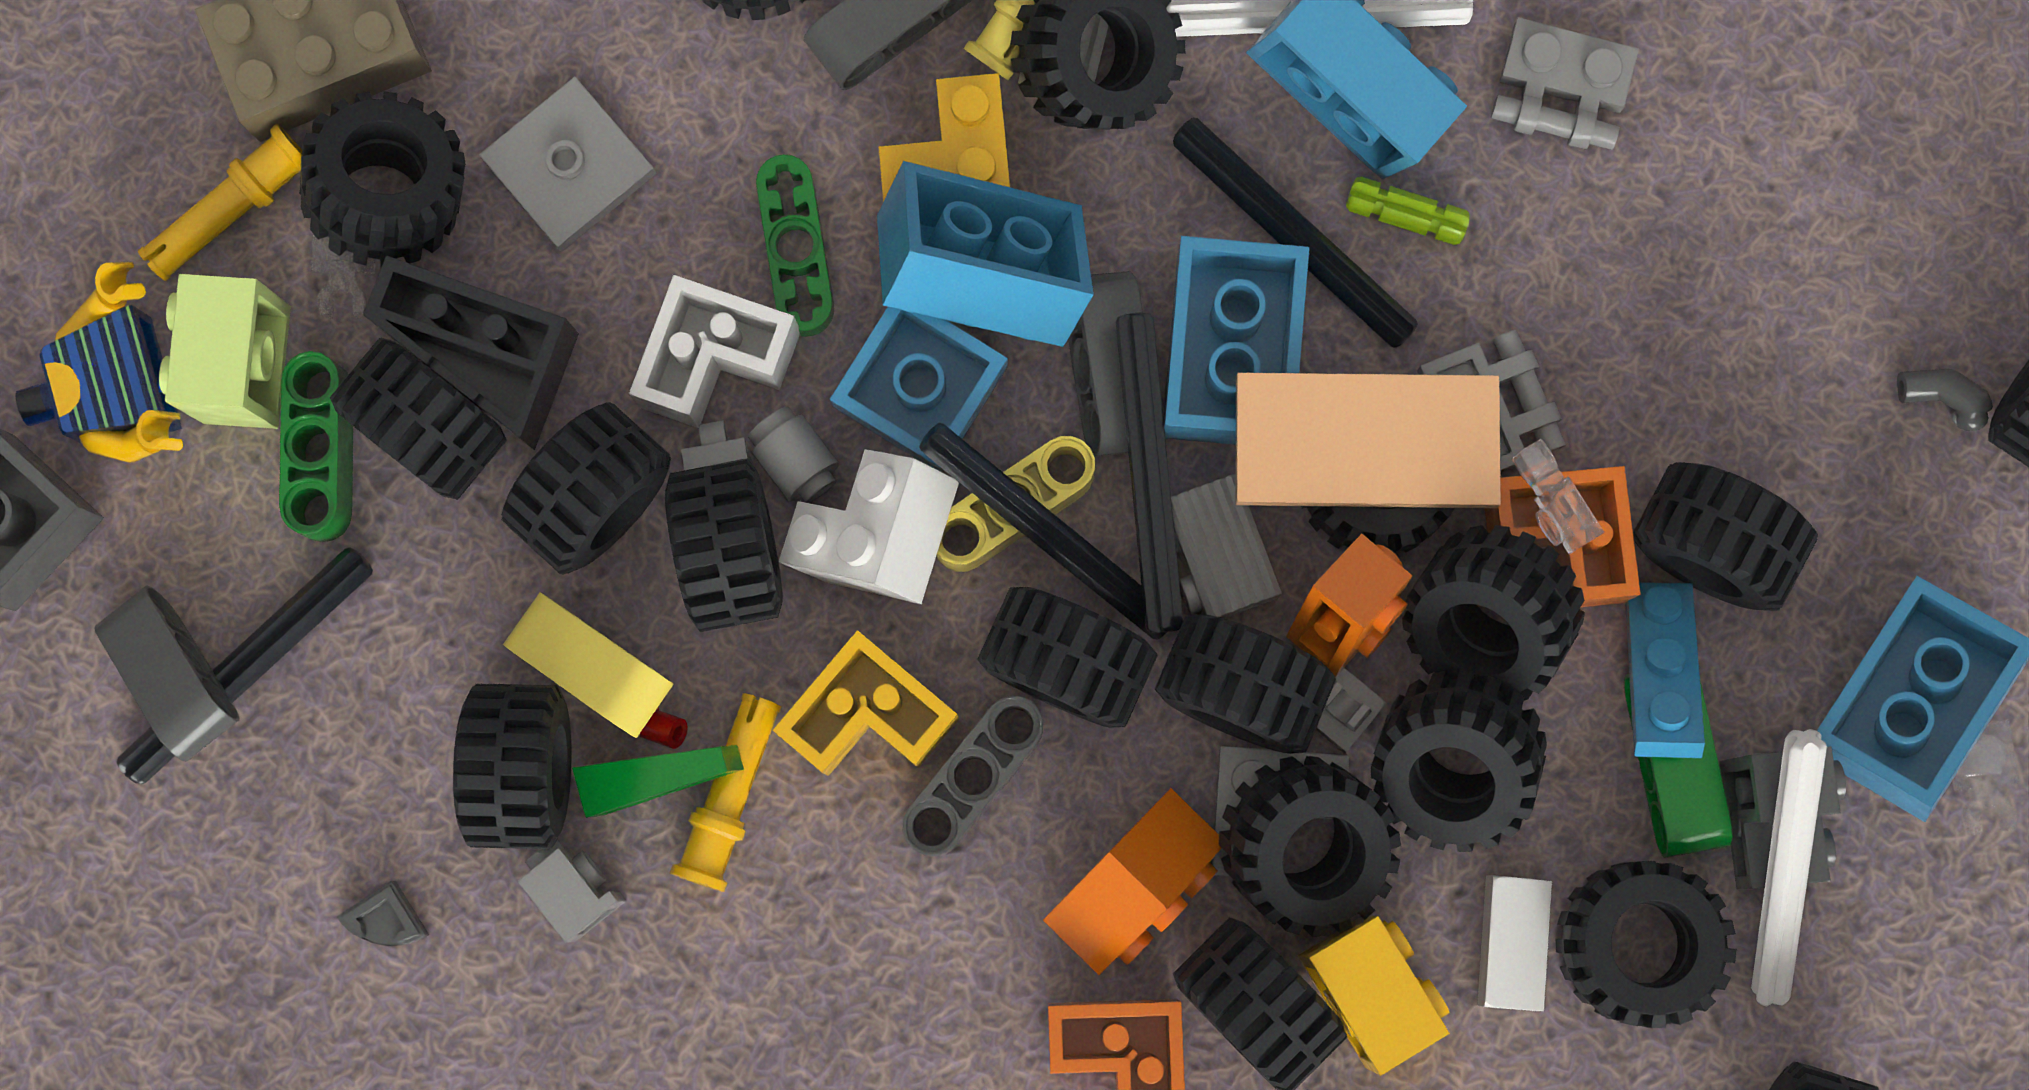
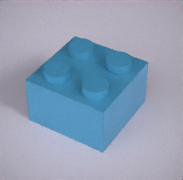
M887 307L834 391L830 401L833 407L922 463L943 472L940 466L921 451L919 447L921 441L937 423L945 424L963 439L1006 371L1008 358L947 320Z

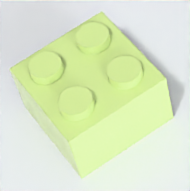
M179 274L177 293L173 292L170 294L166 308L167 325L169 330L172 331L170 356H165L162 359L159 371L160 389L163 394H166L165 402L203 424L278 429L281 408V379L285 368L291 306L257 279Z

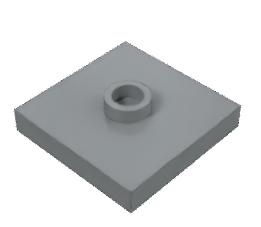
M573 77L479 154L485 164L560 252L570 246L657 174L653 166L576 77Z

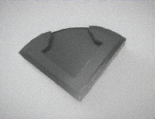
M396 881L387 883L337 916L341 924L353 935L378 945H407L429 936V933Z

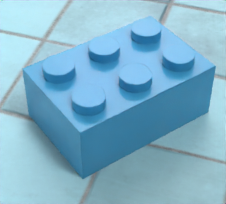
M1292 0L1246 51V54L1381 179L1417 164L1467 107L1455 95L1458 92L1455 83L1438 68L1433 66L1427 68L1409 51L1411 44L1407 37L1389 23L1383 22L1380 24L1362 7L1365 4L1364 0Z
M906 161L902 162L877 214L883 306L1064 347L1094 295L1082 205Z
M1181 236L1177 253L1163 415L1165 439L1236 445L1237 373L1300 372L1309 247Z
M1916 576L1817 729L1821 734V740L1825 742L1827 747H1832L1833 760L1840 761L1844 774L1847 777L1926 822L2029 660V638L1921 577Z

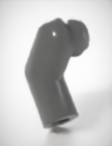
M1954 369L1900 372L1897 376L1898 397L1901 403L1942 401L1954 409L1952 421L1959 429L1966 431L1980 430L1988 423L1989 417L1987 412L1993 408L1988 391Z

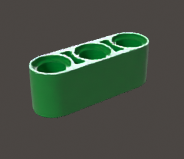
M308 351L299 353L290 359L283 370L281 379L279 508L281 518L287 527L313 541L328 542L337 539L345 533L352 517L353 426L335 411L329 398L349 374L324 354ZM329 372L331 381L326 393L319 398L308 399L306 389L310 379L318 373ZM318 434H328L330 445L325 456L318 461L308 462L305 451L309 441ZM325 495L329 504L327 515L318 524L308 526L304 515L306 506L315 497Z
M1626 673L1624 677V693L1632 726L1630 675ZM1701 681L1705 738L1702 758L1638 757L1655 841L1659 852L1664 858L1729 847L1732 841L1730 815Z

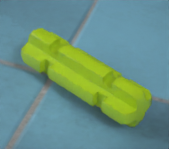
M1362 176L1354 180L1346 202V208L1350 212L1368 218L1371 213L1379 215L1378 221L1424 236L1430 231L1436 233L1435 239L1452 245L1460 244L1463 240L1470 221V213L1467 210L1447 204L1446 208L1437 207V200L1390 186L1387 191L1380 188L1381 182Z

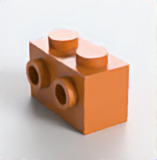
M1361 533L1312 586L1286 637L1301 650L1320 660L1336 677L1358 652L1368 659L1384 642L1392 631L1390 626L1408 605L1400 596L1413 575L1403 568L1400 559L1395 553L1383 545H1375Z

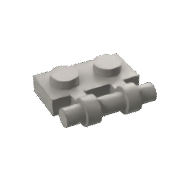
M1518 17L1513 27L1499 82L1523 88L1521 99L1518 100L1497 94L1491 119L1514 124L1513 131L1532 135L1534 130L1567 138V144L1576 148L1586 150L1590 144L1613 150L1620 127L1598 121L1597 111L1598 108L1620 113L1623 110L1639 49ZM1543 94L1577 102L1575 114L1542 106Z
M1511 330L1493 339L1502 361L1488 365L1480 344L1476 343L1423 364L1417 370L1418 375L1499 376V385L1512 382L1525 413L1511 418L1499 390L1500 472L1523 464L1529 459L1520 439L1522 436L1534 433L1543 455L1566 446L1557 425L1562 420L1555 402L1548 403L1535 374V371L1540 368L1532 350L1525 351L1517 330Z

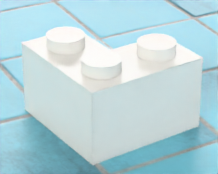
M673 275L629 395L642 409L699 428L720 370L780 390L800 336L797 321L793 315Z
M865 449L845 511L800 501L797 502L779 563L827 583L922 604L959 482L914 458Z

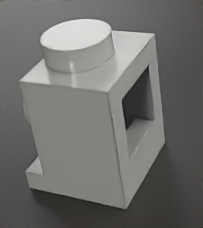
M558 840L552 848L539 849L525 862L531 870L518 880V883L565 943L578 941L626 902L619 891L603 893L599 886L607 881L606 877L586 852L582 850L574 856L571 850L565 849Z

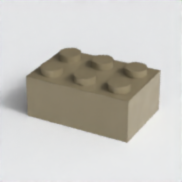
M215 0L194 9L237 118L260 142L271 137L270 129L276 124H279L285 131L315 120L320 113L326 115L331 113V104L342 98L350 105L355 103L357 93L370 91L371 96L432 71L403 0Z

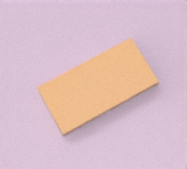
M1237 373L1235 505L1498 508L1501 505L1499 376Z

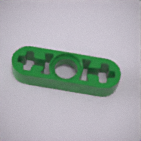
M777 155L768 159L760 167L756 178L776 310L795 317L799 326L800 336H814L829 326L834 315L833 295L814 181L808 166L801 159L792 155ZM788 171L793 181H803L802 185L793 188L792 194L797 214L809 209L810 214L808 217L801 215L785 216L779 192L776 190L769 191V186L778 183V173ZM772 215L784 216L775 222H772L771 218ZM792 230L804 231L813 239V249L810 255L799 262L787 261L778 254L779 240L785 233ZM815 269H819L818 277L806 276L812 300H822V306L813 309V319L801 321L798 312H788V306L798 302L794 278L782 283L781 276L783 274L803 276Z

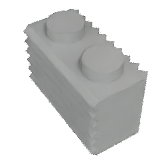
M1236 474L1182 492L1176 496H1171L1176 553L1179 552L1187 576L1179 579L1180 591L1190 615L1201 612L1202 615L1227 618L1277 600L1282 594L1249 506L1235 505Z

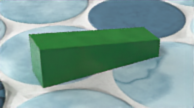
M731 745L573 767L572 770L585 817L591 818L611 814L744 770L738 746Z

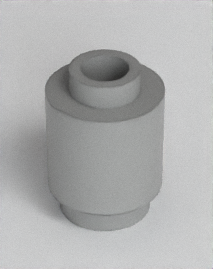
M783 407L762 420L749 433L748 438L755 446L752 454L789 502L802 497L805 503H811L830 490L837 482L832 473L839 466V462L803 415L795 416L789 407Z

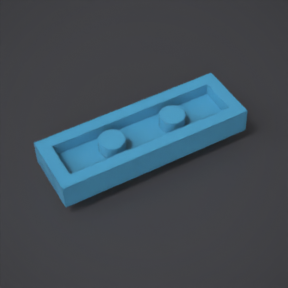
M1639 582L1641 595L1625 602L1634 756L1702 758L1705 738L1693 584Z

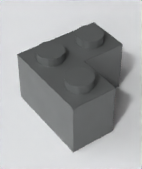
M1831 746L1827 747L1807 884L1831 881L1829 867H1834L1836 862L1834 838L1830 829L1823 828L1822 815L1841 813L1839 800L1845 798L1846 779L1840 761L1833 760ZM1783 751L1751 754L1719 761L1732 827L1731 852L1736 889L1765 888Z

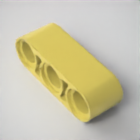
M1060 436L1050 440L1003 473L1056 515L1081 498L1090 489L1094 480L1095 458L1091 448L1083 440L1073 436ZM1071 455L1082 463L1084 473L1078 481L1071 484H1062L1050 476L1048 471L1049 464L1058 456ZM971 493L951 507L936 556L946 568L956 572H968L979 567L1025 535ZM957 525L969 526L979 536L977 547L971 553L964 556L951 554L943 546L945 534Z
M539 592L503 644L535 669L635 738L638 737L674 685L671 681L541 592Z

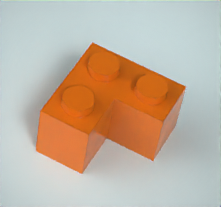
M1625 466L1500 478L1501 505L1498 508H1485L1488 533H1491L1495 525L1510 527L1511 535L1520 537L1524 531L1535 536L1534 543L1539 547L1553 546V549L1559 553L1556 561L1560 566L1569 565L1576 575L1571 585L1582 588L1585 601L1581 607L1621 604L1641 595Z
M1170 788L1059 902L1043 921L1098 975L1117 957L1128 965L1154 938L1146 929L1153 924L1160 932H1163L1188 906V903L1180 894L1184 891L1192 899L1218 872L1210 861L1222 849L1219 846V834Z
M1157 999L1048 1003L1050 1074L1115 1072L1116 1090H1185L1182 1006L1180 1000Z

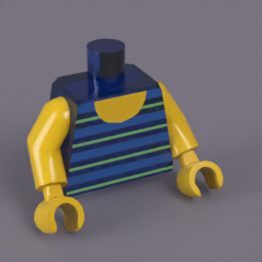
M106 262L96 272V289L55 334V341L40 350L39 357L46 382L16 391L15 399L18 411L27 426H34L56 419L62 435L82 443L88 452L128 463L139 461L160 450L180 451L183 448V440L169 438L168 435L169 432L182 429L180 413L177 412V408L165 402L166 394H163L160 389L159 371L163 358L152 318L133 305L124 307L127 304V300L143 298L146 294L145 287L142 283H126L127 273L130 269L134 268L133 262Z

